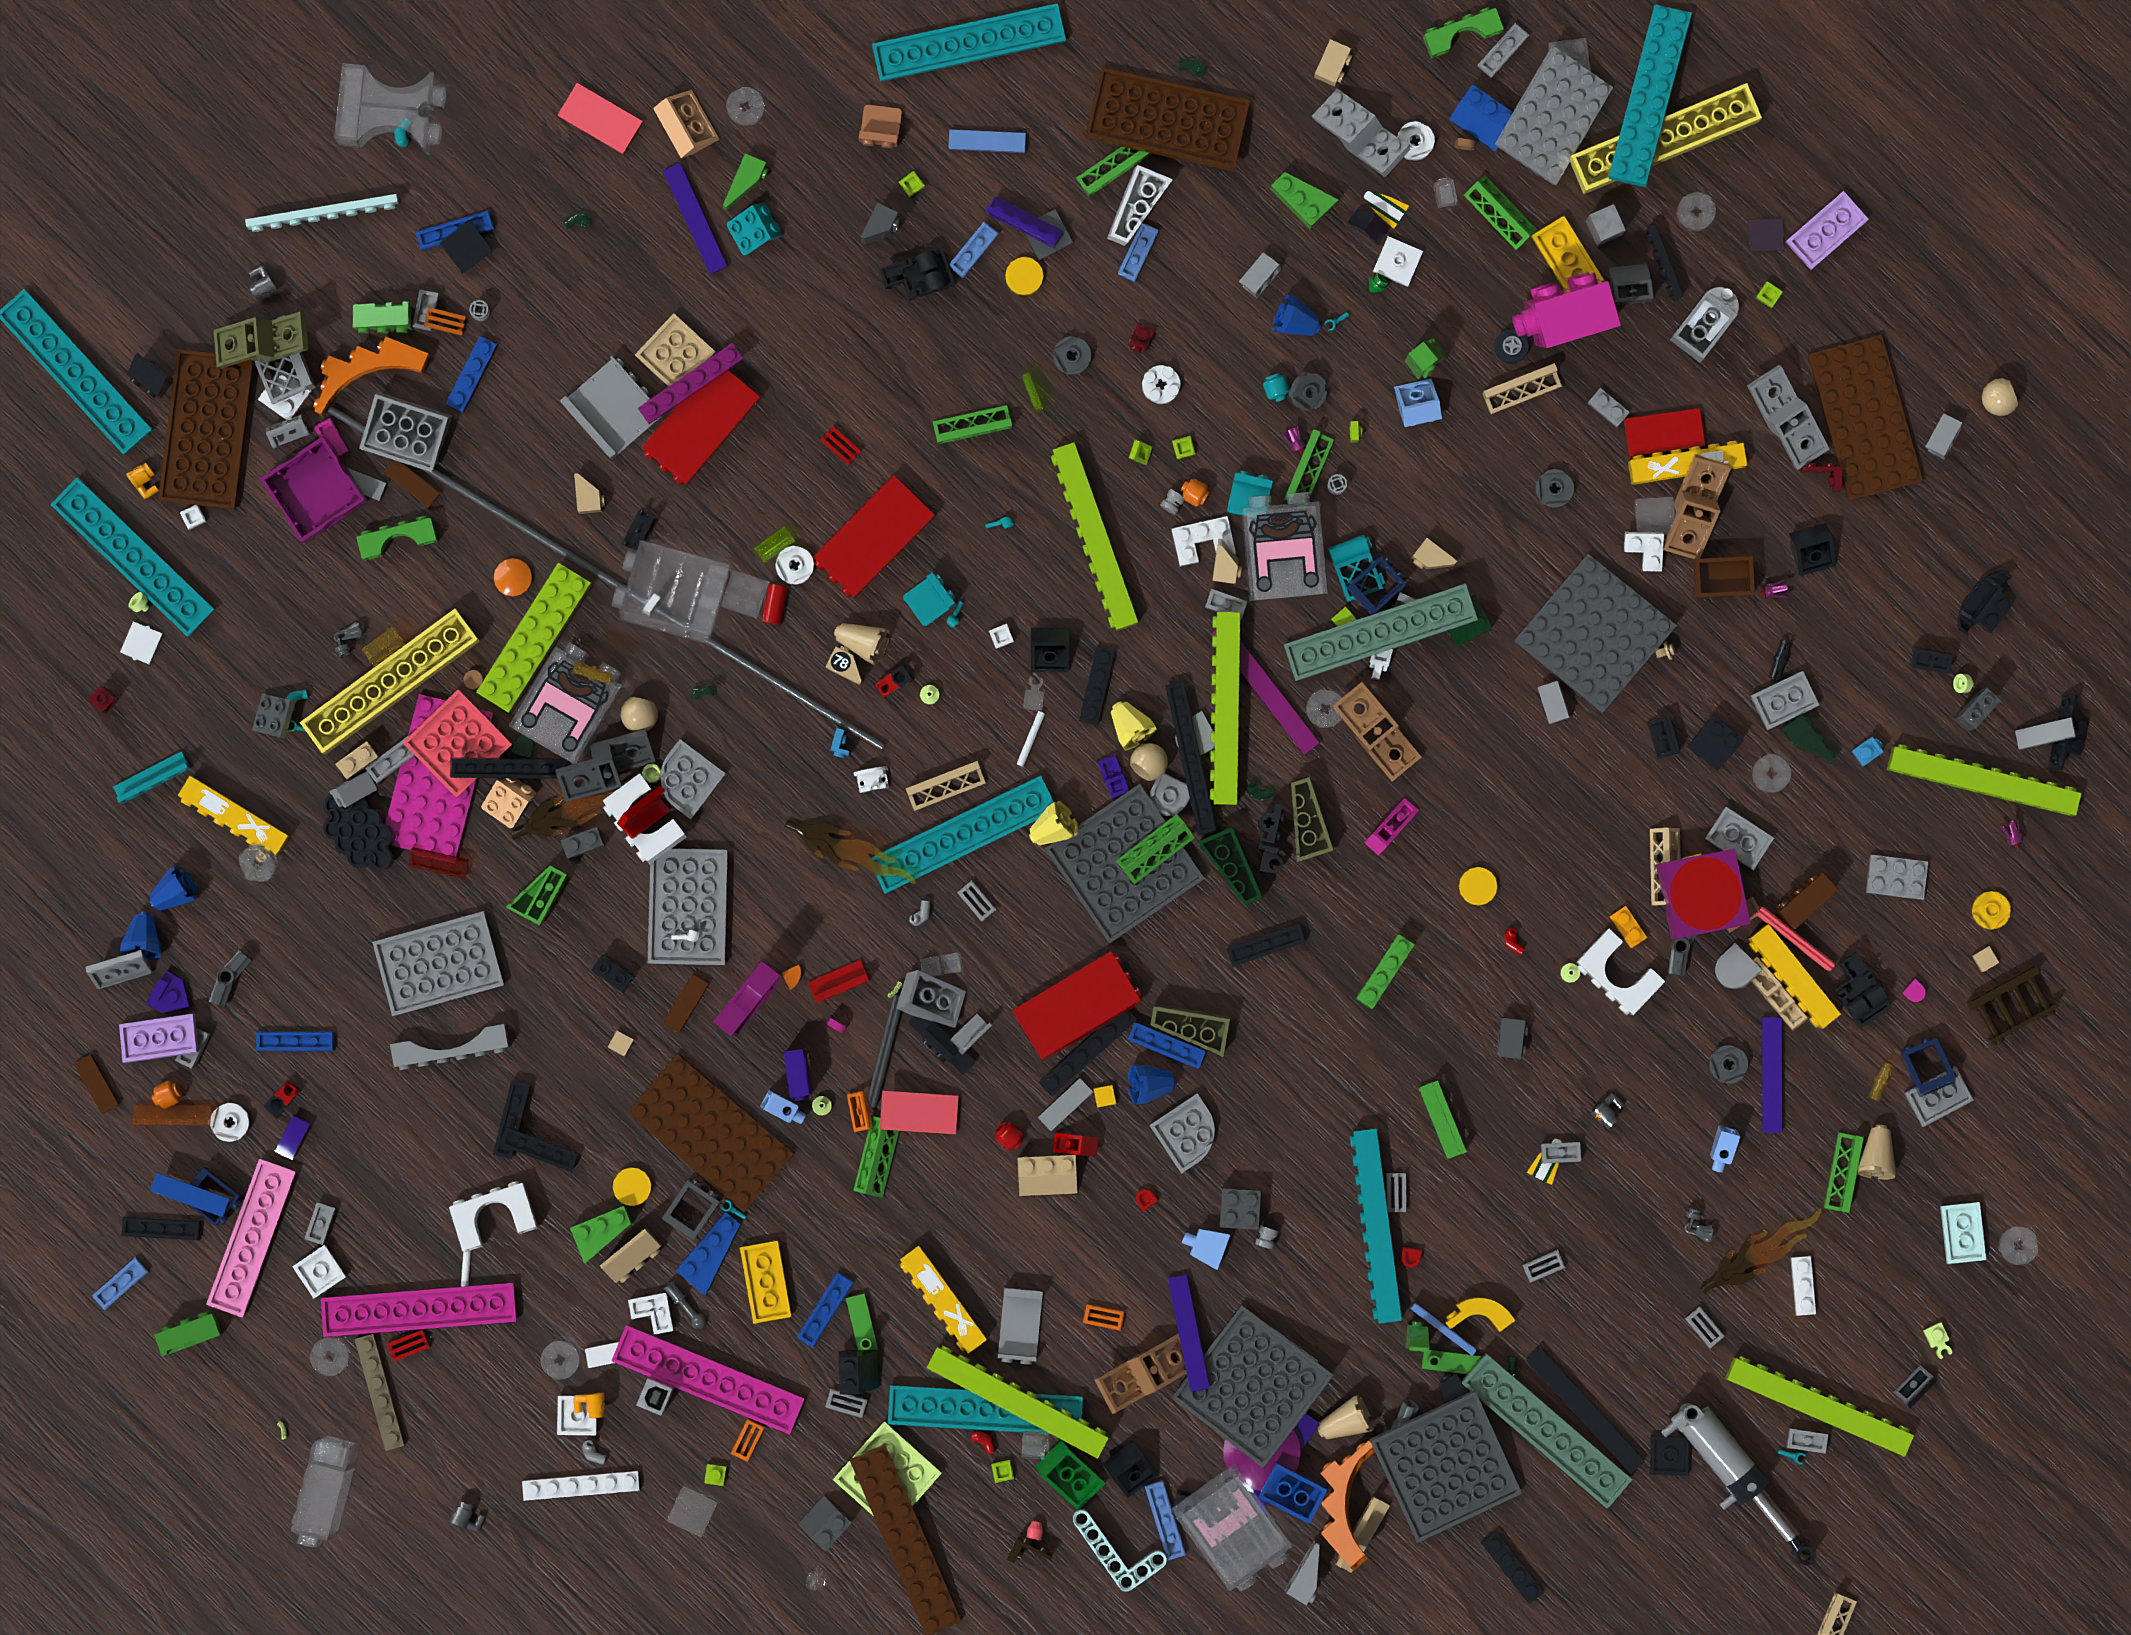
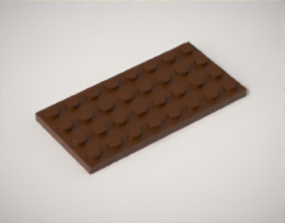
M1101 67L1085 138L1234 172L1250 100Z
M1882 335L1808 354V360L1838 467H1842V481L1848 502L1922 482V475Z
M177 349L158 501L235 510L254 360H247L225 368H218L215 353Z
M678 1054L627 1112L743 1212L750 1207L794 1155L790 1149Z

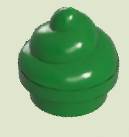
M1379 273L1372 275L1369 280V292H1383L1388 284L1387 280Z

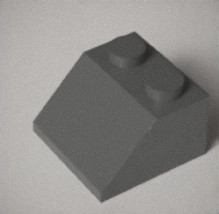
M877 203L861 235L862 243L866 245L889 237L892 232L896 233L901 223L899 222L898 212Z
M824 1495L798 1525L826 1552L849 1527L852 1520Z

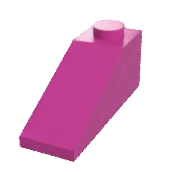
M1404 798L1364 843L1379 856L1419 810Z

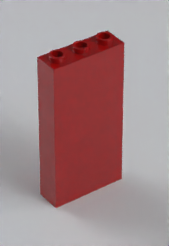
M728 370L678 404L642 446L645 451L643 454L649 460L655 459L659 462L658 467L665 473L668 471L674 475L672 479L680 486L683 483L688 486L761 398Z
M893 475L813 556L816 560L814 564L821 571L825 569L829 573L827 577L834 584L838 582L843 587L841 591L848 598L851 595L856 598L935 518V515Z
M1110 951L1012 1010L1042 1062L1142 1003L1140 997H1142L1141 992L1137 986L1133 988L1130 981L1133 979L1127 970L1123 972L1120 967L1123 963L1117 954L1113 955Z

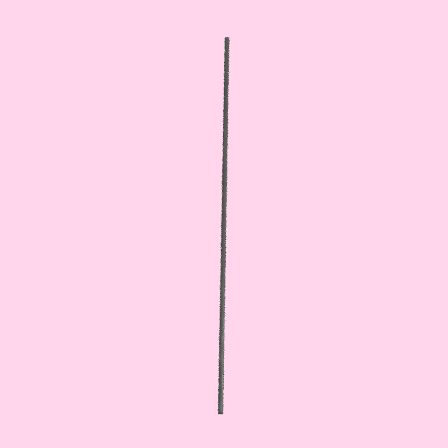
M333 406L329 408L328 413L364 434L366 426ZM435 468L433 472L422 469L642 605L646 606L649 599ZM659 605L654 610L660 616L876 748L882 750L885 746V743Z

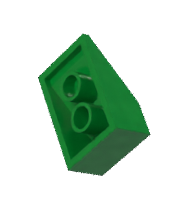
M1063 1440L1035 1466L1040 1476L1077 1510L1106 1484Z

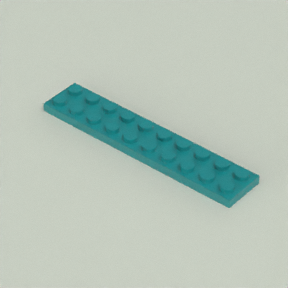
M1057 3L873 43L872 47L880 82L1062 43L1066 42Z
M1654 5L1611 165L1610 180L1642 187L1647 185L1692 12Z
M25 289L0 310V320L124 456L153 431Z
M76 478L50 504L187 637H190L215 611L204 598L79 478Z
M1039 776L868 860L886 894L1035 822L1054 801L1042 777Z
M890 1385L888 1424L1050 1434L969 1390ZM1036 1394L1038 1395V1400L1042 1402L1048 1400L1055 1404V1409L1069 1411L1072 1413V1418L1076 1420L1082 1418L1083 1396Z

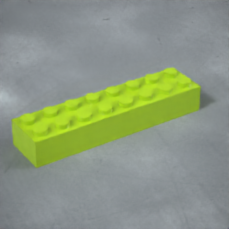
M558 563L476 693L511 714L589 592L592 584Z

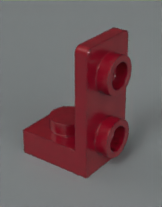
M1811 463L1806 464V467L1801 469V473H1832V476H1829L1828 479L1829 487H1832V492H1840L1842 490V467H1837V464L1830 463L1825 464V467H1818V464Z

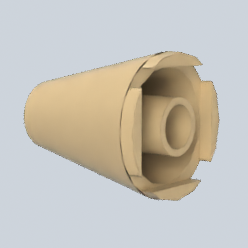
M842 623L836 627L834 636H836V641L870 664L877 665V659H882L889 643L886 633L890 634V631L886 628Z
M1876 1125L1875 1128H1871L1858 1165L1857 1173L1867 1178L1877 1176L1878 1179L1882 1180L1895 1178L1896 1168L1891 1131L1887 1129V1126Z
M1359 1395L1352 1397L1319 1422L1320 1426L1317 1427L1320 1436L1326 1439L1373 1431L1374 1428L1373 1422H1368L1370 1414L1362 1398H1359Z

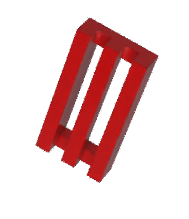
M834 426L820 439L823 444L848 466L861 453ZM834 432L849 447H851L855 451V453L852 454L831 434ZM830 438L851 458L849 460L846 459L826 439Z
M420 1330L388 1343L387 1347L390 1350L393 1362L430 1348L424 1330ZM418 1335H421L422 1337L421 1339H418L416 1341L393 1349V1345H396ZM421 1342L425 1344L402 1355L396 1356L395 1354Z

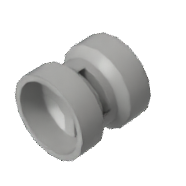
M476 300L471 303L469 310L475 320L480 322L489 318L490 308L484 301Z
M1340 474L1331 476L1327 484L1329 492L1333 495L1342 494L1347 487V480Z
M1170 489L1167 493V498L1161 502L1160 506L1169 513L1176 515L1179 511L1178 507L1185 500L1182 495Z
M1260 1226V1237L1256 1239L1255 1244L1273 1250L1275 1245L1273 1240L1277 1237L1279 1231Z

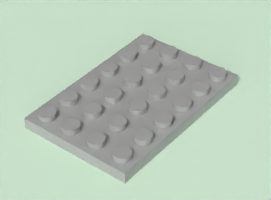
M1551 46L1494 145L1552 185H1557L1570 162L1569 158L1575 154L1613 87L1555 46Z
M670 849L650 864L648 964L725 965L728 850ZM689 930L699 932L696 942L671 939V935L688 936Z
M484 911L372 942L392 1016L504 986Z

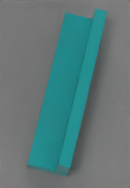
M181 751L113 786L118 796L117 800L119 803L124 804L190 770L191 767Z

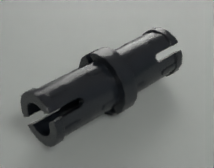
M1780 640L1776 656H1773L1772 659L1774 662L1768 677L1776 680L1781 679L1784 665L1788 662L1786 659L1792 643Z

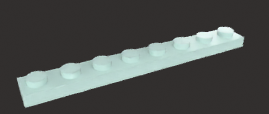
M397 194L250 218L245 219L249 230L259 232L263 231L264 227L271 226V229L281 228L282 224L290 223L291 226H294L306 220L318 222L320 218L324 217L336 219L342 214L354 216L359 211L372 213L376 212L377 208L383 207L384 210L394 209L395 205H400Z

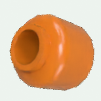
M1195 478L1189 482L1185 481L1181 488L1184 500L1195 507L1204 505L1210 495L1208 485Z
M166 1081L154 1087L152 1100L156 1106L159 1105L161 1108L167 1109L180 1102L182 1092L176 1082Z

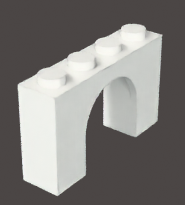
M638 774L603 800L605 804L603 809L609 817L613 815L617 821L614 824L620 832L623 829L617 822L622 814L651 793L652 789L641 774ZM673 819L654 833L639 834L634 839L628 835L625 839L631 847L635 845L639 851L636 854L642 862L647 861L651 864L684 840L686 835Z
M1607 929L1576 961L1579 965L1577 969L1583 975L1588 974L1593 978L1591 982L1598 989L1602 987L1606 991L1605 995L1612 1002L1616 1000L1620 1004L1619 1009L1624 1014L1634 1015L1665 981L1650 968L1631 987L1619 988L1610 983L1605 974V964L1608 957L1623 941L1610 929Z
M515 1181L509 1183L507 1188L501 1189V1187L489 1190V1194L482 1195V1193L471 1196V1200L464 1202V1199L453 1202V1206H450L449 1209L463 1252L483 1247L477 1227V1218L480 1211L492 1203H501L510 1209L519 1234L538 1228L524 1183Z

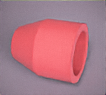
M1032 1521L1028 1527L1026 1538L1041 1541L1043 1533L1042 1523Z

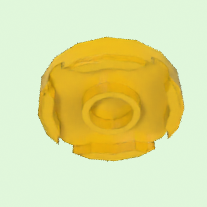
M1017 258L1007 267L1005 274L1006 283L1010 290L1018 295H1031L1038 291L1042 285V268L1032 258Z
M1471 868L1460 878V895L1469 904L1484 905L1491 901L1496 894V878L1486 868Z
M1990 891L1982 893L1973 902V918L1982 928L1990 930L2000 928L2010 918V903L1999 892Z
M631 1167L624 1169L614 1179L613 1191L615 1197L625 1205L635 1206L642 1204L651 1193L652 1184L650 1178L641 1169Z

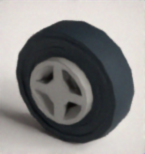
M1515 329L1502 332L1496 338L1494 344L1498 358L1509 364L1522 361L1529 350L1526 336L1518 337Z

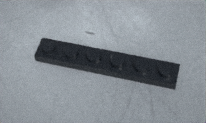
M450 757L451 778L558 779L556 769L565 767V759Z
M1127 1011L1102 1026L1045 1076L1039 1084L1052 1097L1137 1019L1130 1011Z

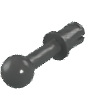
M674 1281L668 1283V1286H665L663 1289L674 1300L673 1303L680 1304L690 1316L691 1324L694 1328L702 1329L706 1325L705 1316L695 1312L684 1298L686 1293H682Z

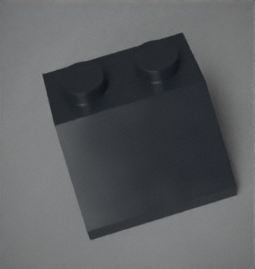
M139 353L135 354L127 372L131 377L129 381L138 387L142 384L147 388L145 392L153 398L156 395L162 398L173 383V378Z
M1826 523L1789 533L1791 550L1799 576L1836 566L1833 536Z
M1031 628V672H1069V628Z
M1713 716L1687 747L1718 771L1744 740L1717 717Z
M878 1350L839 1351L840 1395L861 1394L879 1388Z
M1134 1441L1102 1463L1127 1498L1159 1476Z

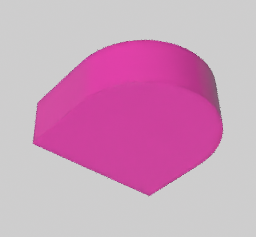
M1914 979L1902 994L1911 1002H1919L1925 997V988Z
M829 1018L827 1021L828 1026L840 1033H844L847 1028L832 1018Z

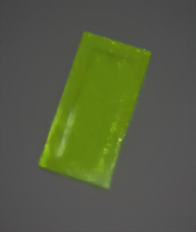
M1029 372L1022 375V380L1035 412L1042 411L1043 407Z
M784 526L756 546L754 550L765 564L795 542V540Z

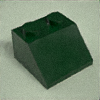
M1475 594L1470 597L1478 621L1448 630L1456 647L1492 629Z

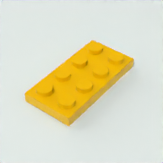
M1562 216L1531 236L1563 289L1569 288L1568 277L1589 272V274L1595 273L1597 280H1604L1565 216Z
M772 1241L740 1247L753 1324L792 1317L779 1242Z

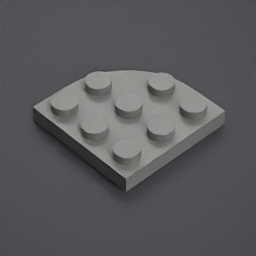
M679 739L663 762L660 774L661 786L665 790L664 795L667 800L692 820L726 773Z
M1198 1093L1149 1125L1181 1174L1206 1156L1214 1139L1215 1128L1213 1118Z

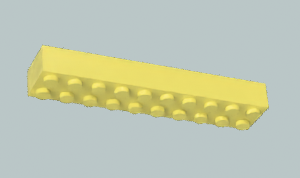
M1746 83L1666 116L1663 121L1652 166L1758 123L1762 117L1748 84ZM1619 136L1573 154L1569 158L1583 194L1615 182V180L1609 179V173Z
M454 609L310 714L300 724L322 754L326 755L479 643L480 640L458 610Z

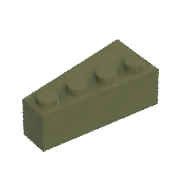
M1311 777L1291 783L1297 862L1334 851L1335 849Z
M1153 1004L1151 1026L1212 1051L1217 1055L1224 1056L1230 1022L1229 1016Z

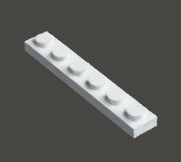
M638 1471L522 1481L524 1501L640 1490Z

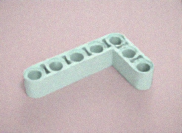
M1084 1509L1075 1511L1073 1515L1075 1526L1121 1590H1132L1166 1565L1167 1558L1165 1553L1161 1550H1154L1128 1569L1089 1512ZM1083 1513L1087 1516V1521L1085 1523H1078L1076 1516ZM1089 1530H1097L1098 1537L1090 1539L1087 1536ZM1106 1545L1110 1551L1106 1555H1101L1098 1551L1099 1547ZM1154 1555H1162L1163 1562L1155 1564L1152 1561ZM1118 1561L1121 1567L1119 1570L1113 1571L1110 1569V1563ZM1139 1566L1147 1567L1148 1571L1145 1575L1141 1576L1137 1573ZM1122 1578H1131V1585L1124 1587L1121 1584Z

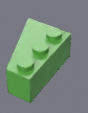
M1286 172L1270 188L1309 229L1313 228L1338 203V199Z
M392 302L386 303V305H376L375 303L353 305V328L358 330V333H370V330H377V333H389V330H396V333H408V330H413V307L409 302H403V305H393Z
M1433 338L1432 340L1422 342L1408 353L1405 363L1418 379L1422 376L1427 378L1434 372L1436 365L1448 357V355Z
M549 866L506 908L542 926L569 875Z
M626 1205L570 1228L584 1264L590 1261L632 1224Z
M209 1311L199 1314L196 1320L191 1321V1318L180 1321L179 1326L173 1328V1325L161 1328L162 1332L154 1334L161 1356L169 1355L223 1335L216 1314H210Z

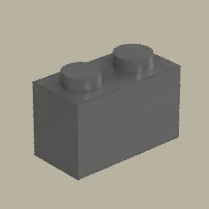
M598 827L560 840L567 859L575 858L605 846Z
M1501 1018L1496 1056L1521 1059V1055H1525L1526 1044H1523V1037H1527L1528 1025H1525L1524 1020Z

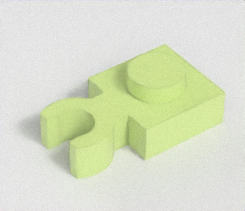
M1941 1322L1923 1330L1930 1347H1937L1936 1354L1938 1358H1943L1941 1355L1943 1349H1946L1949 1355L1952 1354L1951 1348L1945 1344L1949 1338Z

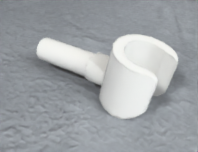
M689 930L688 936L671 935V939L696 942L699 932Z

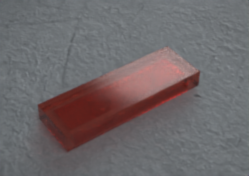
M412 847L408 867L465 879L469 859Z

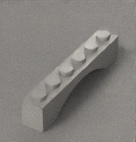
M506 1024L485 1027L470 1042L449 1050L428 1049L412 1041L390 1044L394 1067H399V1070L410 1069L412 1064H418V1067L430 1065L429 1061L437 1060L438 1064L449 1062L448 1058L451 1057L461 1060L467 1059L468 1054L475 1053V1057L487 1055L486 1051L494 1050V1053L506 1052L505 1048L510 1047Z

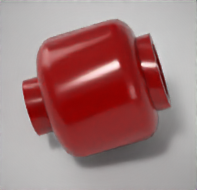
M1012 1122L1001 1123L994 1132L995 1141L1005 1150L1013 1148L1016 1150L1023 1143L1021 1140L1023 1132Z

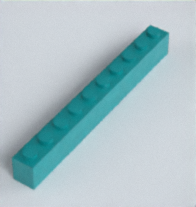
M1377 1129L1352 1131L1353 1136H1350L1351 1147H1355V1155H1352L1353 1166H1357L1358 1174H1355L1356 1186L1360 1185V1193H1357L1358 1204H1362L1363 1212H1360L1361 1224H1365V1231L1362 1232L1363 1242L1367 1243L1368 1250L1365 1251L1366 1262H1370L1371 1269L1367 1270L1368 1280L1372 1281L1373 1289H1370L1371 1301L1375 1300L1376 1307L1372 1308L1374 1320L1377 1319L1379 1324L1402 1321Z

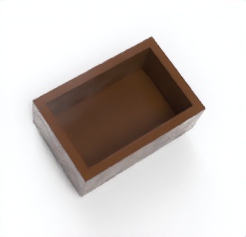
M1753 556L1706 558L1692 561L1694 599L1752 597L1755 595Z
M1824 873L1812 874L1805 880L1807 884L1804 887H1798L1791 893L1793 896L1791 899H1784L1777 906L1778 910L1775 913L1791 929H1796L1838 891L1837 887Z

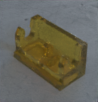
M391 627L362 648V651L372 665L376 667L406 645L399 633Z

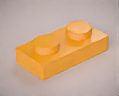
M1626 906L1609 916L1630 948H1633L1647 938Z

